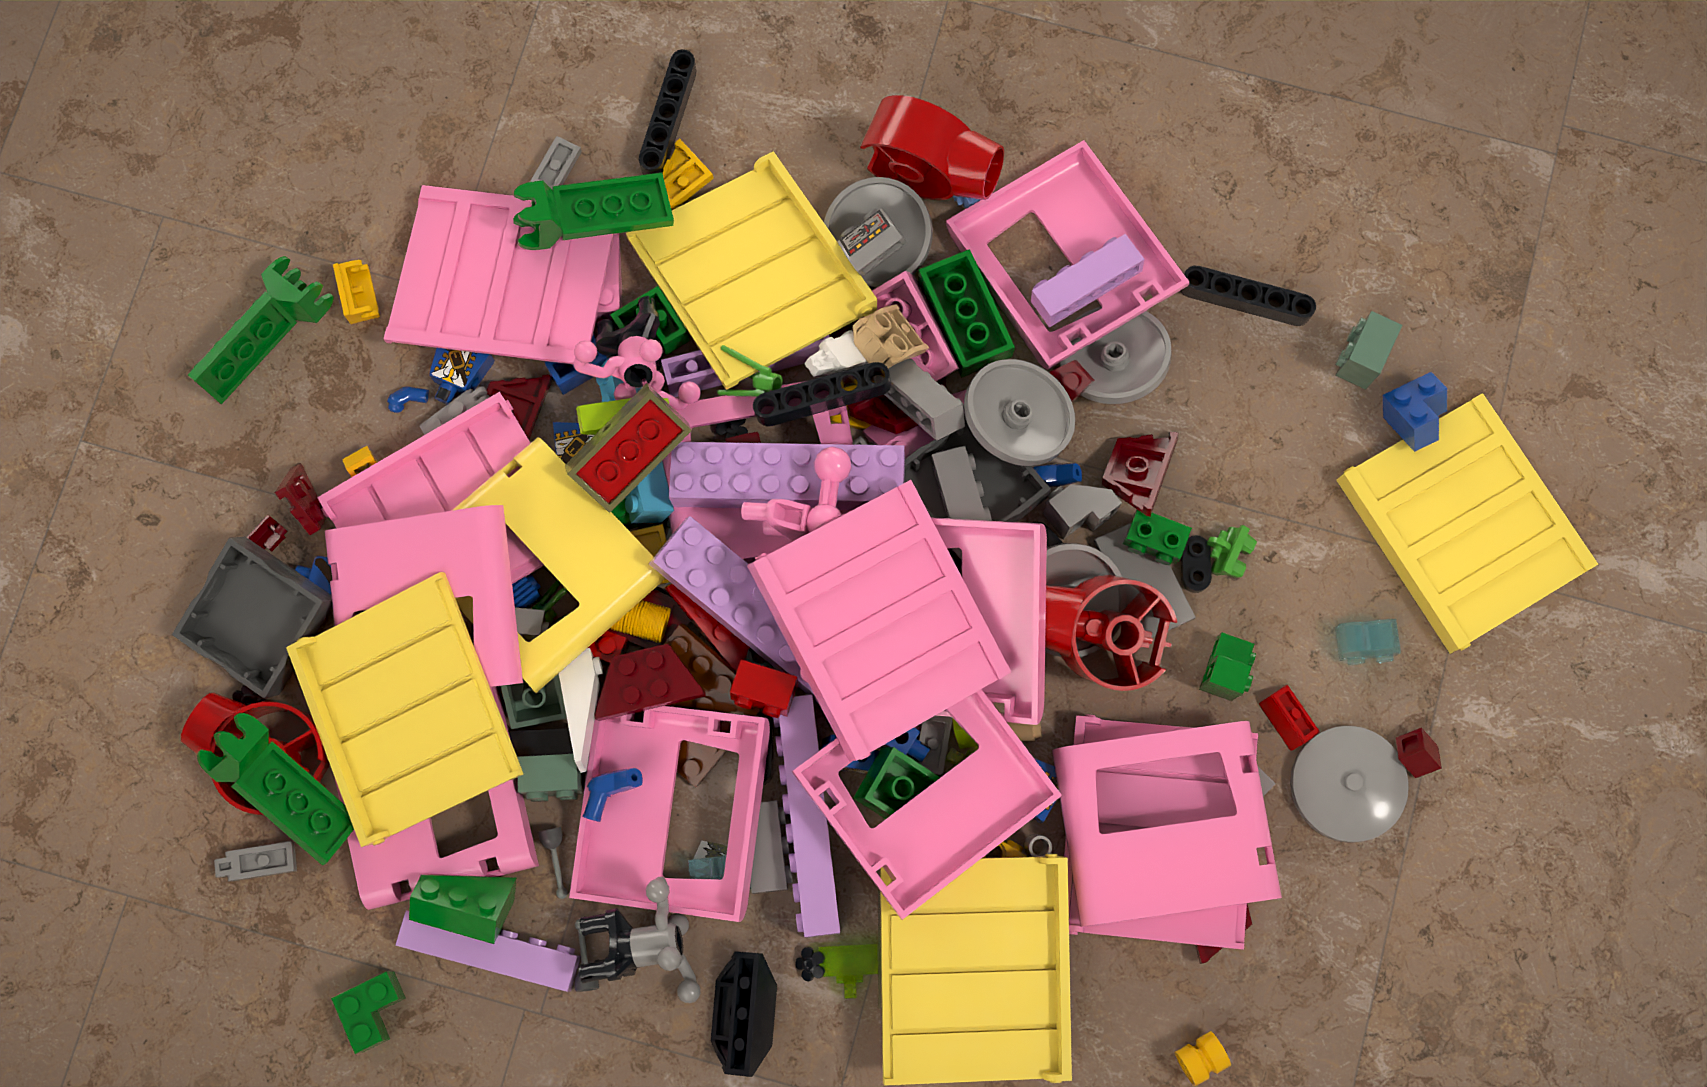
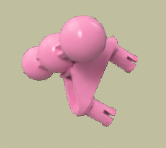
M836 447L824 448L817 454L814 467L818 478L822 482L819 503L814 508L807 504L785 499H772L768 503L744 502L741 509L742 518L744 520L764 521L763 533L767 536H785L789 540L795 541L841 517L840 511L836 508L839 483L845 480L851 471V461L848 454L843 449Z

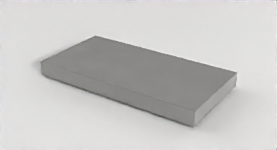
M1130 524L1094 540L1097 549L1113 561L1122 577L1146 583L1164 595L1172 606L1177 618V623L1170 622L1168 631L1196 618L1170 565L1157 562L1154 556L1144 553V555L1135 554L1128 550L1129 546L1123 544ZM1125 584L1127 594L1126 606L1139 593L1136 588L1129 584ZM1152 609L1140 622L1144 630L1153 632L1151 638H1154L1160 619L1153 617Z

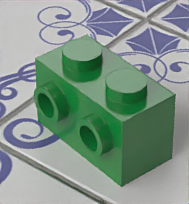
M1136 510L1123 544L1129 546L1128 550L1135 554L1144 555V553L1154 556L1155 560L1161 564L1171 565L1172 563L1176 565L1181 559L1192 528L1152 513L1151 517Z

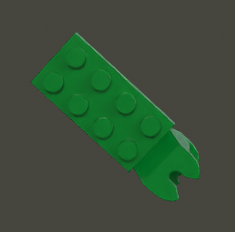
M662 173L552 186V189L542 180L524 183L514 190L515 198L523 201L531 200V207L523 209L513 218V224L521 227H532L535 230L533 233L524 234L518 239V245L527 250L550 249L561 236L563 240L669 227L674 224Z
M286 256L279 257L273 261L261 274L267 292L265 291L259 299L254 301L246 313L233 324L232 328L215 343L213 348L188 374L191 379L221 405L297 323L295 320L318 323L333 303L334 297L330 293L321 296L314 303L315 299L320 295L323 285L320 282H313L307 286L306 283L299 280L301 271L298 268L288 271L282 277L290 263V259Z
M237 714L234 716V720L243 736L238 739L226 731L216 732L214 739L216 745L223 751V757H218L211 751L200 750L197 753L199 765L216 782H234L231 786L322 866L325 865L354 830L346 806L273 741L269 743V729L259 720L249 714Z

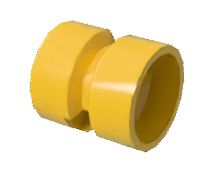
M1212 1031L1197 1038L1195 1046L1187 1044L1174 1052L1183 1072L1195 1087L1208 1080L1211 1071L1218 1074L1231 1066L1225 1049Z

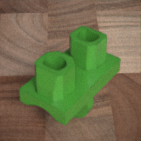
M1240 525L1239 528L1231 526L1227 532L1221 530L1218 538L1209 537L1207 544L1213 548L1210 556L1215 558L1211 573L1216 576L1227 575L1234 578L1243 576L1246 564L1237 558L1240 552L1245 555L1251 554L1257 544V541L1248 534L1250 530L1244 525Z

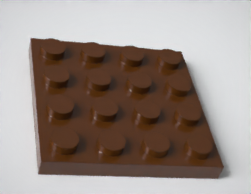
M684 624L679 625L664 644L672 646L680 660L687 666L692 676L705 690L706 696L666 706L756 717L762 709L753 706L751 709L741 708L734 704V700H731L730 690L737 671ZM644 711L635 713L634 722L643 723ZM720 720V732L730 733L731 721ZM683 740L680 743L677 772L696 788L728 750Z

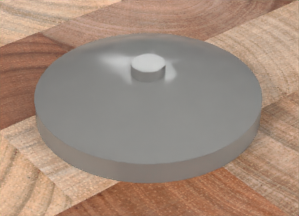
M884 177L867 178L848 186L834 199L824 220V224L836 241L842 238L841 234L846 229L852 226L856 228L864 221V216L874 209L878 211L883 208L904 236L907 244L862 277L869 288L876 289L904 271L914 275L926 260L933 238L931 216L919 195L904 183Z
M1102 306L1085 312L1073 322L1102 309ZM1145 311L1060 362V367L1077 360L1095 380L1081 396L1103 404L1128 403L1148 395L1164 380L1171 364V342L1163 324L1155 316ZM1077 337L1071 341V344L1074 345L1081 341V339Z
M1015 359L990 363L976 374L966 390L964 412L971 432L987 451L1003 461L1021 466H1036L1047 463L1064 450L1073 436L1075 412L1068 393L1055 377L1035 364Z
M1061 543L1047 548L1046 585L1075 588L1080 583L1093 577L1104 575L1122 577L1117 566L1110 558L1090 546L1078 543ZM1125 584L1111 586L1102 590L1086 604L1083 610L1089 609L1098 612L1114 610L1122 612L1126 608L1127 603ZM1117 623L1114 626L1111 638H1113V636L1118 631L1120 623ZM1076 638L1080 657L1100 649L1094 643L1081 641L1079 638ZM1045 648V652L1061 657L1059 653Z
M1356 726L1331 728L1310 739L1296 756L1290 778L1293 801L1301 817L1319 834L1339 842H1362L1382 835L1400 818L1408 798V776L1405 766L1398 759V752L1382 736L1368 729Z

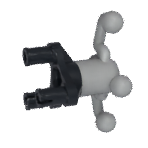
M657 877L650 881L646 887L648 899L657 903L656 925L633 929L617 908L606 910L605 914L580 918V930L583 936L607 931L609 933L608 957L602 960L597 959L593 963L579 965V977L582 983L603 979L608 981L621 980L622 976L635 975L636 969L639 967L659 964L666 971L678 968L682 974L684 981L681 982L677 989V994L681 1001L693 1003L699 998L701 994L700 986L683 954L682 936L689 929V921L686 916L675 913L667 919L670 890L665 878Z

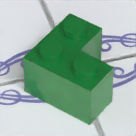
M659 286L610 314L617 330L622 329L637 317L639 312L638 300L643 296H649V301L651 298H654L656 302L655 308L660 320L655 339L660 343L665 354L668 355L690 341L687 329Z
M1221 632L1216 637L1199 690L1229 701L1242 696L1244 691L1248 692L1253 681V676L1249 674L1256 657V653L1252 652L1255 644Z
M386 971L331 998L355 1054L363 1053L390 1040L379 1011L406 999L394 971Z

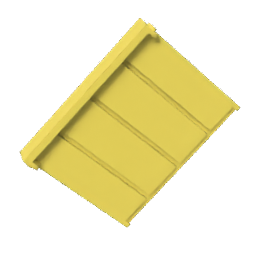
M774 151L759 158L754 164V170L672 210L673 226L626 233L628 241L726 390L739 384V381L757 373L758 370L722 351V345L737 351L762 366L768 367L844 326L877 311L876 296L847 259L836 239Z
M1483 393L1439 418L1438 441L1414 452L1404 440H1401L1362 464L1346 469L1344 474L1336 480L1450 654L1459 649L1462 651L1471 645L1470 642L1598 565Z
M439 572L315 637L300 638L297 642L286 647L361 847L379 845L392 835L523 775L520 763L445 572Z
M1045 854L1044 857L981 858L903 920L900 919L880 892L882 1068L884 1085L1044 1079L1050 1081V1083L1072 1081L1067 857L1057 856V854ZM881 867L880 878L887 886L893 880L885 869Z

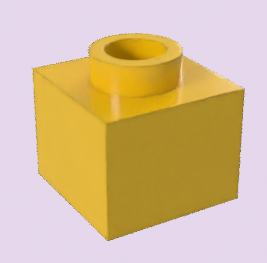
M368 446L342 459L351 477L378 463Z

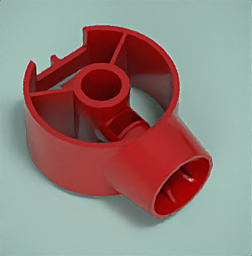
M903 95L887 96L881 100L860 146L861 149L873 147L874 154L867 170L874 176L900 181L913 189L920 198L929 200H946L953 195L981 200L988 199L997 185L1004 162V147L976 131H971L965 123L945 109L930 102Z
M1114 575L1093 577L1080 583L1075 588L1046 585L1045 648L1059 653L1067 666L1077 675L1105 688L1129 691L1147 686L1166 671L1165 668L1160 667V661L1164 647H1171L1172 645L1166 642L1170 622L1177 623V618L1168 600L1157 589L1137 580ZM1129 584L1139 591L1122 612L1114 610H1103L1100 612L1089 609L1083 610L1096 594L1111 586ZM1152 609L1153 617L1160 620L1149 663L1142 661L1136 668L1132 654L1141 647L1148 649L1153 642V638H1151L1153 632L1144 630L1140 622ZM1117 623H1120L1121 633L1113 642L1111 638L1112 630ZM1076 638H1079L1081 641L1094 643L1096 646L1112 652L1119 677L1099 679L1092 675L1079 656Z
M209 693L195 706L181 733V742L196 754L200 750L213 752L218 757H223V751L216 745L214 734L218 731H226L238 739L241 738L243 733L237 728L234 716L237 714L245 713L258 719L274 712H293L302 718L311 730L289 743L270 737L269 743L273 741L308 773L310 770L301 765L300 752L317 743V759L321 763L313 777L319 783L330 766L312 715L283 703L258 702L245 705L220 694ZM212 778L216 789L229 804L247 813L263 815L231 787L234 782H216Z

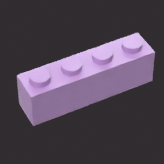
M1126 234L1119 238L1113 237L1103 245V248L1096 252L1090 251L1082 256L1078 263L1073 266L1067 265L1060 269L1055 277L1048 281L1044 279L1038 282L1032 290L1031 303L1047 325L1051 327L1142 272L1145 259Z

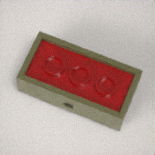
M646 383L565 465L567 475L610 513L692 429L689 423Z

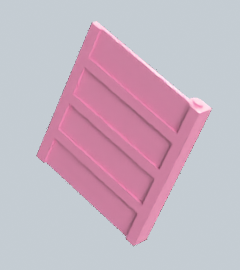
M422 185L418 199V208L389 324L386 327L384 341L390 344L395 342L573 364L575 360V346L580 341L592 340L613 238L618 233L563 240L561 236L550 249L527 250L518 245V239L524 234L533 233L535 230L532 227H521L513 224V218L523 209L531 207V200L523 201L512 195Z
M498 392L317 498L322 505L321 509L324 515L333 521L336 528L452 511L497 471L511 462L517 454L530 444V441L512 413L513 407L508 400L505 401L501 393ZM517 466L507 476L510 478L520 468ZM506 525L513 584L544 565Z
M912 480L768 555L763 553L755 558L756 561L747 565L849 761L862 760L870 756V752L1011 673Z
M1085 714L1084 716H1076L1074 745L1191 729V727L1101 720V718H1097L1095 715ZM1252 733L1255 754L1257 755L1258 733ZM1217 752L1097 769L1095 772L1098 825L1101 834L1236 815V808L1222 759ZM1248 757L1240 758L1242 772L1251 773ZM1066 839L1064 857L1068 858L1069 934L1078 935V932L1244 950L1247 903L1081 927Z

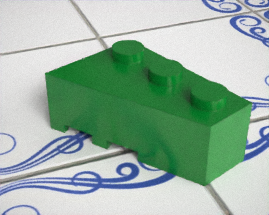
M421 875L410 895L409 920L495 944L514 903L517 878Z

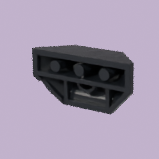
M735 951L731 956L732 959L725 965L715 982L710 1041L719 1061L723 1065L724 1074L753 1077L773 1045L777 983L763 953Z

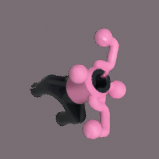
M649 296L641 297L638 300L639 312L637 317L622 329L615 331V324L609 319L599 321L597 324L598 336L596 337V346L591 341L586 340L580 341L575 346V360L573 364L576 371L602 379L614 376L624 382L615 388L614 398L616 400L632 398L636 394L635 388L643 387L646 383L662 398H668L669 405L675 410L685 409L689 404L695 403L700 397L701 392L698 385L689 381L679 387V399L661 390L665 380L662 373L658 370L662 367L661 355L663 350L660 343L655 339L660 320L655 308L656 302L654 298H651L649 301ZM597 351L602 355L613 356L607 360L604 367L589 363L596 358Z

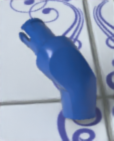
M1076 463L1048 464L1033 467L1049 487H1060L1082 481V470Z
M636 768L622 769L592 778L587 785L590 795L582 817L601 822L607 797L641 786L643 783L641 771Z

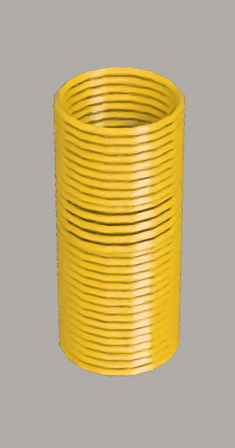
M642 600L610 628L611 630L614 629V631L661 643L667 628L671 609Z

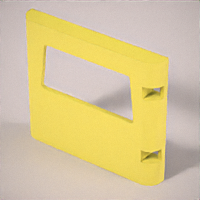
M539 437L453 509L503 505L505 524L580 603L577 609L530 642L525 641L518 633L522 677L535 693L666 579L649 565L650 561L654 558L651 553L612 512L609 513L567 475L566 464ZM518 466L520 469L509 478L507 475ZM471 596L455 598L459 610L473 624V598Z

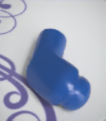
M405 386L389 395L387 400L389 403L388 408L391 412L399 413L404 409L403 404L408 401L427 403L429 390Z

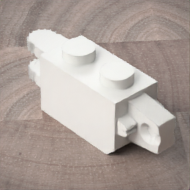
M852 330L845 332L838 338L829 337L820 343L819 351L810 356L804 363L813 377L826 376L869 364L855 346Z

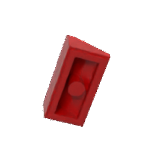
M1288 684L1259 703L1261 709L1291 751L1320 733Z

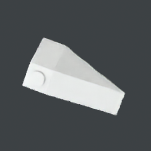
M590 648L584 650L559 673L574 760L580 773L587 771L600 690L598 675L603 674L600 658H594Z

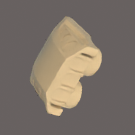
M897 304L883 307L866 317L860 318L853 325L854 344L868 363L880 362L889 369L893 365L919 356L929 349L928 345L924 344L899 311L900 308Z

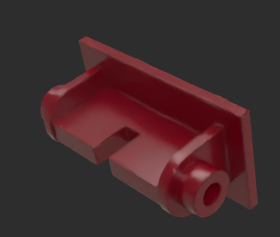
M267 515L247 538L264 550L268 548L273 552L286 539L284 535L288 531L270 515Z

